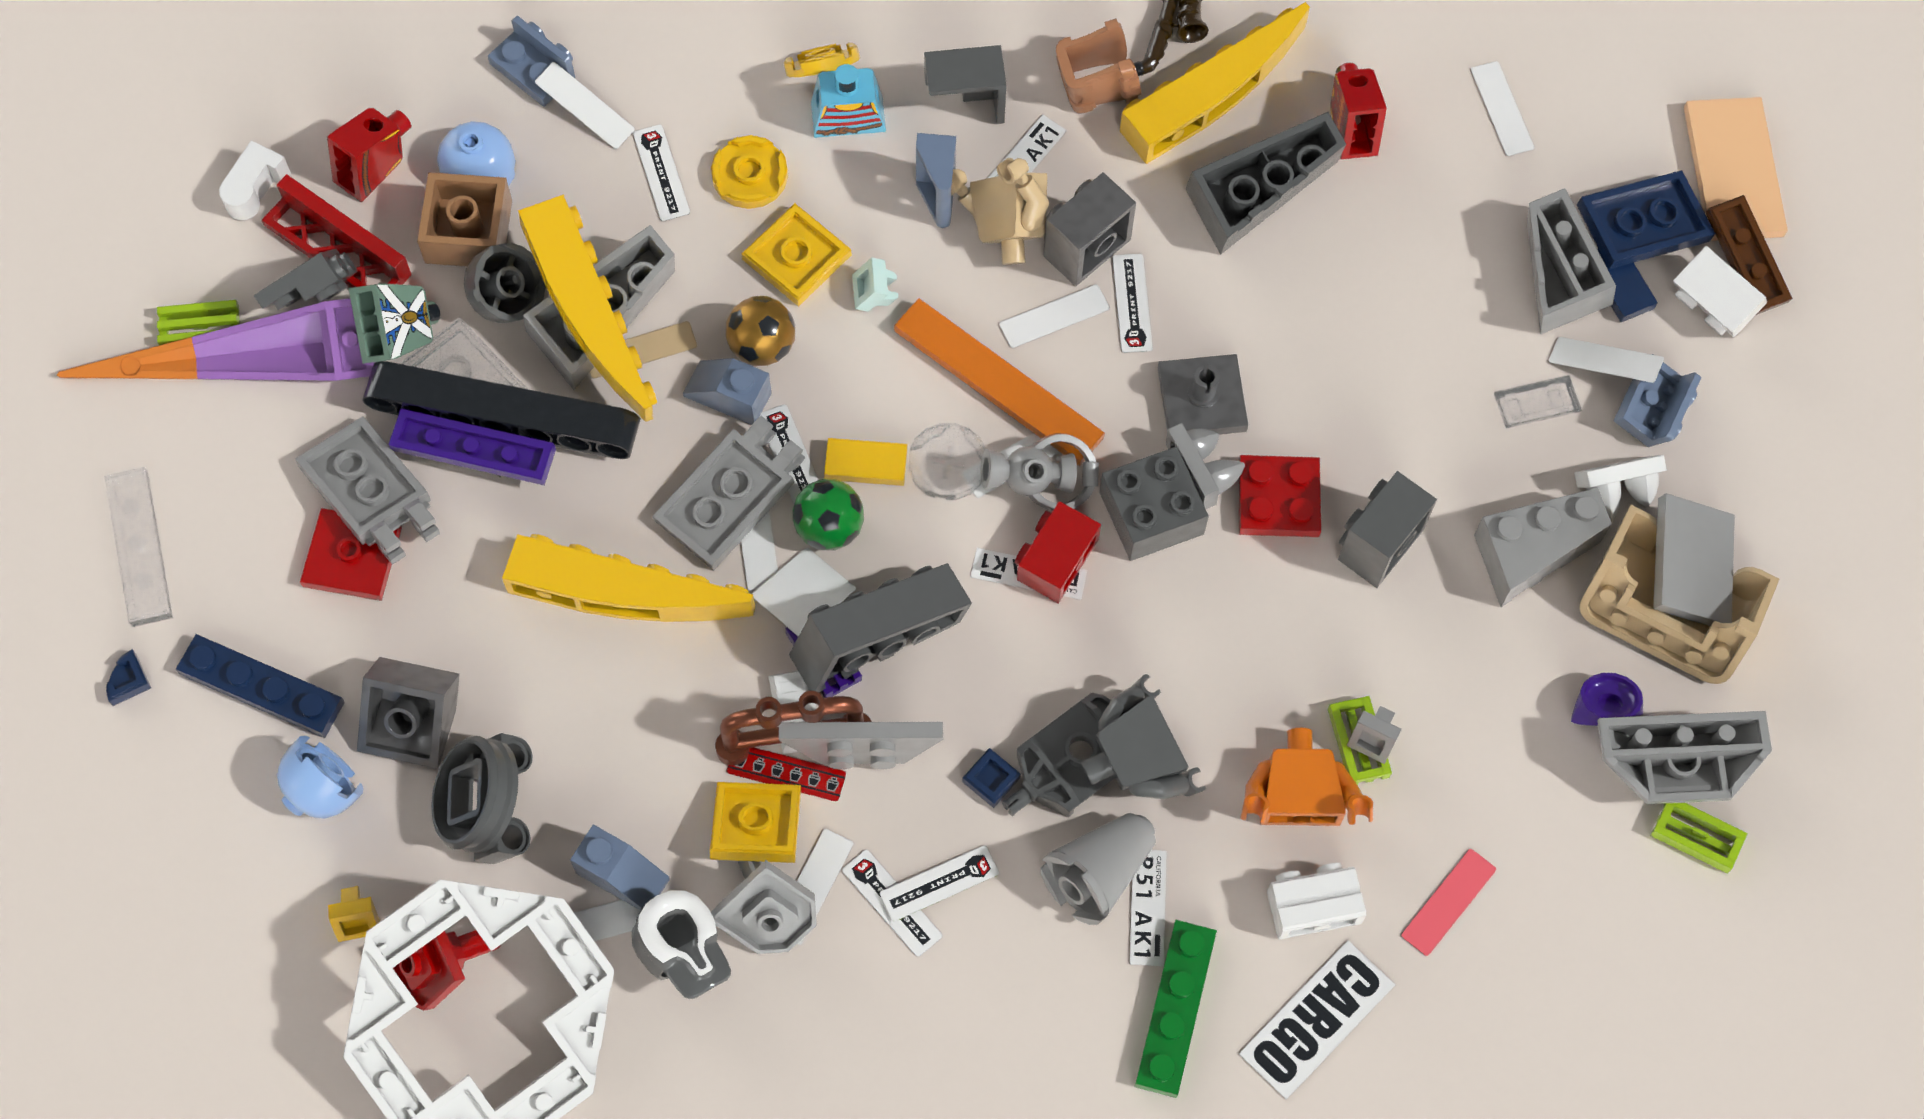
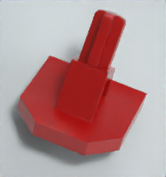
M476 930L458 937L455 931L448 933L444 931L393 967V970L418 1003L415 1007L423 1011L434 1009L465 980L462 972L465 961L489 953L491 950Z

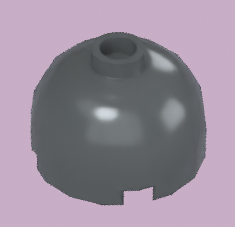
M513 243L489 246L474 256L466 268L464 277L466 298L474 311L486 320L498 323L522 320L525 313L544 299L545 283L532 253L523 246Z

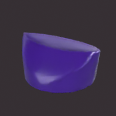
M1617 673L1593 675L1583 683L1572 713L1571 722L1579 725L1598 726L1597 720L1599 718L1643 716L1642 692L1637 684L1626 676Z

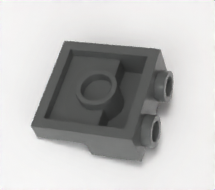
M332 249L317 254L256 293L254 297L262 309L275 305L277 310L294 304L302 298L304 301L317 297L319 302L333 298L347 289L348 286L344 281L352 277L357 272V269L345 252L340 254L337 249Z

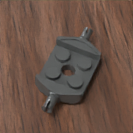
M1090 693L1017 748V758L1023 779L1022 789L1002 802L1006 810L1009 809L1008 813L1011 816H1014L1031 801H1037L1066 817H1070L1077 806L1115 779L1114 775L1091 785L1081 766V762L1087 759L1080 760L1074 758L1069 751L1072 743L1084 741L1093 750L1089 758L1102 752L1095 737L1100 732L1098 721L1111 701L1104 695Z

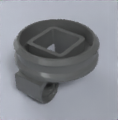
M504 733L489 739L481 736H471L456 744L449 751L439 768L432 794L433 824L438 836L446 846L451 849H463L464 851L474 853V861L487 864L500 863L523 854L528 849L531 840L529 829L523 821L512 817L518 793V774L527 771L533 759L531 748L524 739ZM477 779V808L472 811L473 781Z

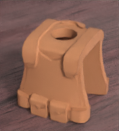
M1116 18L1104 22L1105 27L1074 40H1071V37L1060 40L1056 45V59L1069 103L1076 113H1087L1093 111L1097 107L1096 105L1125 100L1126 104L1138 99V96L1141 95L1136 67L1131 59H1126L1127 46L1125 34L1121 23H1118ZM1114 64L1091 75L1075 79L1074 72Z

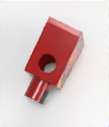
M1344 63L1336 69L1330 103L1332 119L1346 143L1340 159L1378 156L1387 107L1375 72L1370 68L1358 69V66L1354 63ZM1356 115H1359L1361 118V122L1356 125L1355 121Z

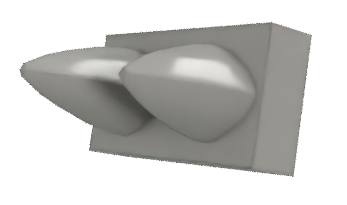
M1180 423L1168 429L1166 446L1168 449L1177 446L1204 507L1208 509L1217 505L1218 495L1229 489L1238 480L1245 464L1235 460H1215L1204 463L1203 459L1214 450L1219 439V433L1207 429L1186 430L1184 425Z

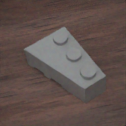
M1565 188L1530 202L1527 228L1541 335L1613 305L1616 285Z
M1598 488L1482 518L1474 536L1500 607H1503L1512 598L1527 588H1532L1541 582L1544 577L1559 567H1564L1602 541L1612 523Z

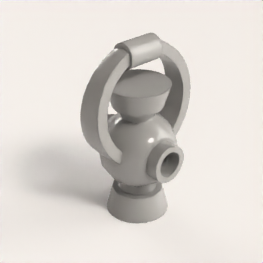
M1056 433L1037 440L1031 446L1018 448L1011 453L1008 459H1005L1002 453L985 449L981 461V483L984 489L1001 486L1006 481L1009 487L1018 494L1028 496L1037 505L1053 511L1057 503L1045 499L1040 492L1044 491L1051 482L1054 483L1055 488L1072 493L1076 484L1077 463L1073 453L1058 456L1055 461L1051 462L1049 456L1042 449L1054 442H1065L1077 448L1086 461L1083 462L1082 471L1083 490L1077 497L1064 503L1074 509L1083 504L1090 497L1095 486H1098L1099 462H1096L1094 454L1083 441L1072 435Z

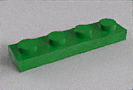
M1175 920L1137 1074L1136 1088L1177 1098L1217 930Z

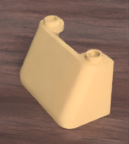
M1630 505L1581 599L1579 606L1581 615L1592 625L1702 681L1711 684L1726 682L1733 675L1757 637L1780 579L1755 567L1738 569L1733 575L1732 623L1714 621L1711 626L1655 610L1653 608L1657 519L1651 514Z

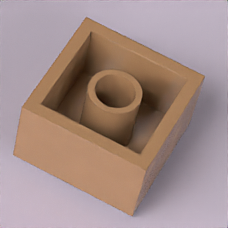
M428 172L417 239L425 264L468 266L472 258L487 247L506 243L512 207V197L506 178Z

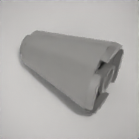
M1127 813L1046 855L1042 860L1046 863L1040 868L1041 875L1054 899L1061 906L1068 902L1077 911L1072 916L1078 921L1088 925H1098L1108 916L1154 847L1156 839L1152 823L1142 815Z

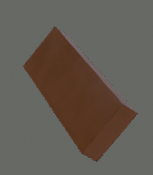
M1742 195L1710 207L1705 213L1729 265L1766 297V305L1756 315L1789 303L1793 298L1745 196Z

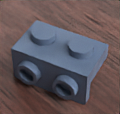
M1663 362L1654 383L1636 379L1632 380L1614 418V422L1647 447L1674 440L1682 429L1681 422L1688 407L1696 399V389L1701 376L1696 372L1681 376Z

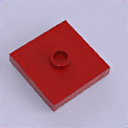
M321 508L300 583L305 588L382 601L392 564L384 556L376 543L368 546L367 543L362 545L334 510ZM402 526L393 531L394 534L398 537V539L400 537Z

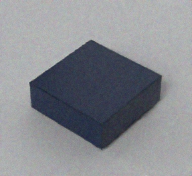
M989 748L962 777V782L994 808L1020 780L1021 773Z

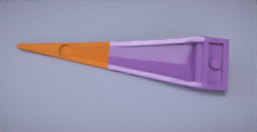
M348 298L320 302L209 333L59 371L57 376L60 378L338 381L370 377L375 362L362 363L351 299Z

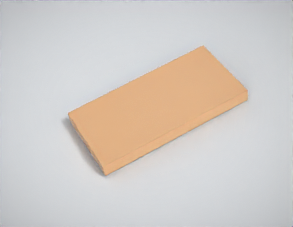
M1762 97L1687 101L1684 106V113L1704 213L1710 207L1744 195L1764 238L1784 237L1788 229ZM1714 235L1711 241H1718L1716 235Z

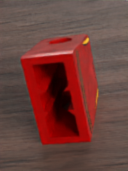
M367 108L329 134L327 142L332 181L358 201H364L401 163L403 158L401 136L412 127L408 117L399 110H395L386 117L374 108Z

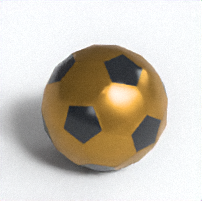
M752 296L743 300L732 309L726 321L725 336L730 350L741 361L753 366H768L778 362L789 353L795 341L796 327L792 314L780 301L768 296Z

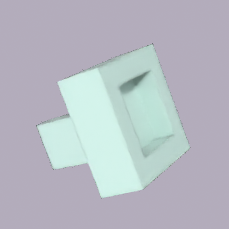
M871 257L852 274L855 309L869 312L875 306H889L898 298L897 292L888 290L887 286L897 279V275L893 271L886 269L885 260Z

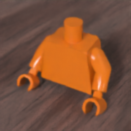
M1302 727L1292 728L1287 731L1288 749H1274L1270 759L1260 762L1246 783L1245 799L1240 816L1242 820L1246 821L1247 814H1257L1260 816V825L1340 826L1347 809L1348 823L1355 825L1356 815H1364L1368 818L1369 822L1373 821V801L1368 796L1362 794L1343 763L1335 761L1332 750L1313 749L1311 729Z

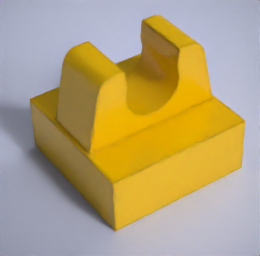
M359 886L341 889V902L328 905L329 921L338 942L363 938L366 936V931L380 922L371 897L360 898Z

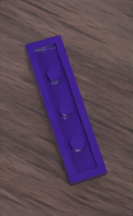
M400 409L388 444L392 451L544 486L556 451L554 443L405 409Z

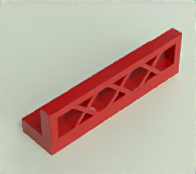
M288 174L276 184L282 198L261 220L263 225L310 259L321 252L337 249L340 254L343 252H354L357 254L360 260V267H356L357 272L344 281L352 288L367 286V275L384 273L391 278L387 284L403 285L411 277L412 274L405 256ZM289 208L301 216V225L284 227L277 221ZM327 233L330 235V246L313 248L309 245L308 234ZM336 240L342 245H336Z

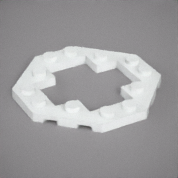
M440 879L366 931L343 1058L387 1119H559L593 1094L614 969L563 898ZM465 916L491 951L528 926L577 994L541 1021L566 1057L496 1109L492 1108L469 1074L431 1101L381 1031L418 1005L393 970V967Z

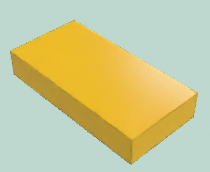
M828 438L824 479L904 486L908 444Z

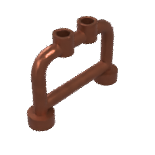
M806 691L800 696L798 702L780 704L773 697H764L759 700L756 708L734 712L722 720L720 725L721 734L716 739L715 748L717 756L722 763L734 766L746 760L749 755V748L782 743L779 741L778 727L782 721L801 718L808 723L872 721L867 714L863 713L862 704L857 699L849 696L823 698L816 691ZM809 703H815L819 706L813 711L804 708ZM768 709L776 711V714L772 717L762 715ZM846 713L842 718L821 720L824 715ZM753 725H760L765 728L747 732L737 730Z

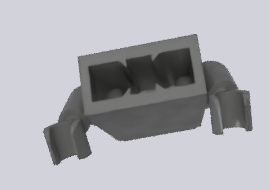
M1148 674L1143 675L1131 687L1111 699L1098 721L1100 732L1096 734L1095 739L1102 752L1081 762V766L1090 784L1093 785L1114 775L1121 791L1129 789L1137 797L1167 799L1180 795L1192 796L1203 792L1206 789L1205 786L1196 787L1192 782V775L1201 772L1198 767L1187 770L1189 766L1155 701V698L1161 693L1160 689L1154 693L1149 692L1145 688L1144 683L1150 676Z

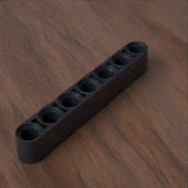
M379 361L373 364L362 399L363 403L368 407L384 413L399 415L400 409H405L554 443L555 447L615 459L630 458L641 420L636 413L620 407L388 361Z

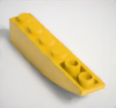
M1304 2L1294 9L1291 7L1285 9L1273 22L1264 27H1255L1243 40L1234 45L1227 44L1223 46L1213 58L1204 63L1197 62L1193 64L1181 77L1174 81L1168 80L1163 82L1155 89L1154 93L1142 100L1135 99L1130 102L1122 111L1120 133L1145 164H1148L1210 126L1241 102L1283 59L1305 29L1310 6Z
M563 194L518 210L520 226L547 291L567 329L589 361L613 390L645 422L652 420V405L657 404L654 390L649 381L642 383L637 370L642 368L640 357L634 345L630 347L626 345L622 335L627 333L626 324L619 310L613 312L608 302V299L613 298L605 275L598 277L593 264L598 263V259L591 241L583 242L579 233V229L583 228V223L576 206L569 207Z
M517 534L502 576L507 593L583 613L620 619L660 622L713 621L750 617L755 612L753 594H750L747 589L739 585L726 584L723 587L711 584L709 580L696 574H687L686 577L672 574L667 568L657 564H648L647 567L633 564L628 558L618 554H609L608 557L593 554L589 548L582 545L570 544L569 547L554 544L550 538L539 534H531L530 537Z

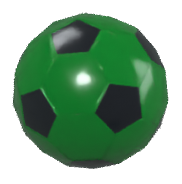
M820 479L808 484L797 495L792 509V518L797 534L806 544L818 550L835 551L849 545L859 535L864 522V509L860 496L850 485L837 479Z

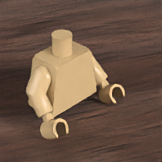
M1012 158L1005 159L997 166L999 176L970 182V187L968 188L965 186L967 183L965 172L960 169H953L951 196L957 192L959 195L958 201L972 214L977 224L979 239L982 243H1001L1003 265L1026 263L1024 241L1042 238L1045 234L1046 212L1049 206L1047 198V173H1027L1029 171L1028 163L1021 158L1015 160Z

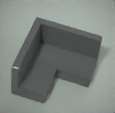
M1001 45L924 52L925 83L931 96L962 93L963 102L993 99L996 123H1005L1006 78Z

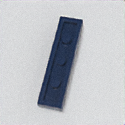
M195 634L176 667L179 675L323 738H326L345 703L343 698L198 634Z

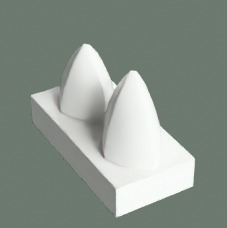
M1655 455L1574 472L1577 488H1586V490L1599 489L1612 523L1620 507V481L1624 480L1628 492L1638 503L1648 507L1657 493L1659 485L1658 473L1667 471L1664 455Z

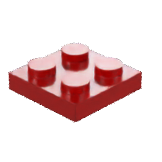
M1240 455L1239 462H1243L1245 467L1239 477V535L1320 537V457Z

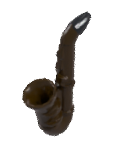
M1163 0L1161 13L1155 23L1144 60L1134 63L1138 76H1143L1155 70L1159 60L1165 54L1164 50L1168 46L1167 39L1171 38L1174 27H1178L1177 37L1184 43H1195L1207 36L1209 29L1201 18L1202 0Z

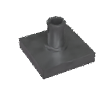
M1237 354L1159 361L1158 375L1167 431L1169 428L1182 423L1186 430L1207 429L1217 432L1219 435L1247 432L1248 419Z

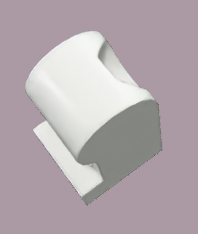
M250 141L219 189V195L225 208L233 219L241 221L254 217L259 211L260 199H262L274 181L278 183L286 174L291 175L284 156L254 141Z

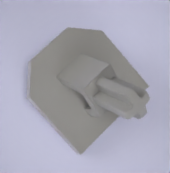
M767 860L764 862L738 861L745 880L711 911L716 926L757 954L789 952L817 926L815 894Z

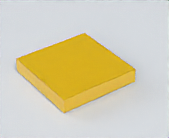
M796 203L741 253L742 260L798 307L852 256L851 249Z
M717 782L710 843V860L758 862L767 860L768 862L795 863L801 785Z

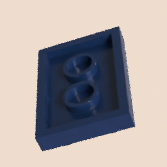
M1682 170L1582 196L1577 203V207L1608 269L1710 242L1715 235Z

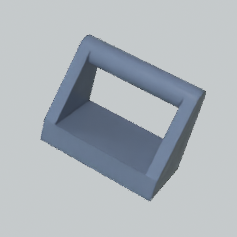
M917 133L916 186L936 225L940 228H946L951 223L953 195L951 196L953 169H956V136Z

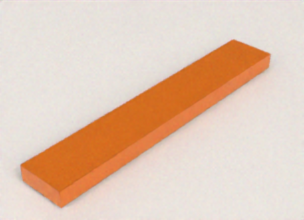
M920 298L894 325V331L1040 438L1056 433L1072 435L1083 441L1092 452L1104 439L1105 432ZM1054 442L1050 444L1063 455L1073 453L1078 466H1081L1085 461L1080 451L1068 443Z

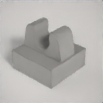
M1380 706L1374 716L1363 710L1347 746L1385 764L1402 730L1391 724L1395 712Z

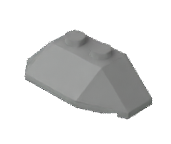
M1766 711L1599 718L1597 720L1603 761L1646 804L1729 801L1772 751Z

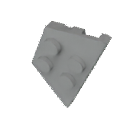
M781 722L779 725L780 742L820 764H829V767L833 769H850L854 764H870L875 769H891L896 764L908 762L943 740V722Z

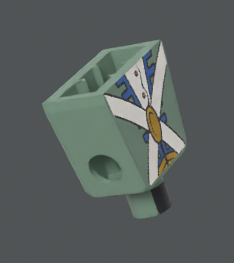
M380 283L348 288L363 364L393 360L432 342L433 332L431 325L439 321L440 309L435 302L426 300L425 290L422 286Z

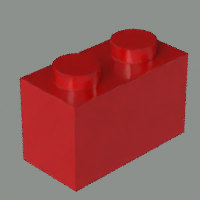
M1059 501L1052 513L1046 510L1039 519L1035 528V532L1038 535L1033 543L1029 544L1026 542L1020 549L1014 562L1018 565L1017 581L1059 604L1098 542L1101 524Z

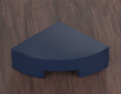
M133 649L123 654L117 660V665L106 685L107 697L112 706L151 689L138 656Z

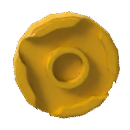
M848 42L846 44L847 49L842 50L841 44L836 45V43L808 49L798 54V61L795 62L789 56L783 62L786 76H812L825 71H834L844 64L851 65L860 59L858 46L855 43Z
M753 135L736 137L728 141V145L723 147L722 150L719 149L714 155L711 165L715 190L723 200L735 207L746 209L764 207L778 198L785 189L788 179L786 158L782 151H779L770 140Z

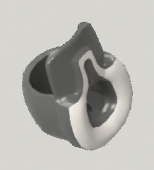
M670 890L657 895L642 907L632 929V946L640 961L657 979L665 980L669 978L685 998L695 999L727 981L731 976L729 963L717 943L718 934L715 920L709 908L698 896L687 891Z

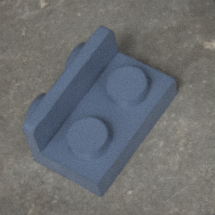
M517 15L511 20L514 32L488 55L489 64L545 107L553 98L535 83V80L552 62L557 63L575 78L572 65L573 57L562 44L557 43L555 45L549 41L538 25L531 21L527 23Z

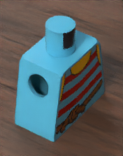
M844 64L839 66L836 71H825L818 74L811 100L814 138L886 132L883 96L872 69H856L852 65Z

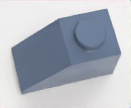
M734 358L701 360L683 392V397L752 425L760 417L772 394L770 375L768 372Z
M594 824L570 859L576 874L639 910L651 899L660 895L670 880L667 874L632 846Z

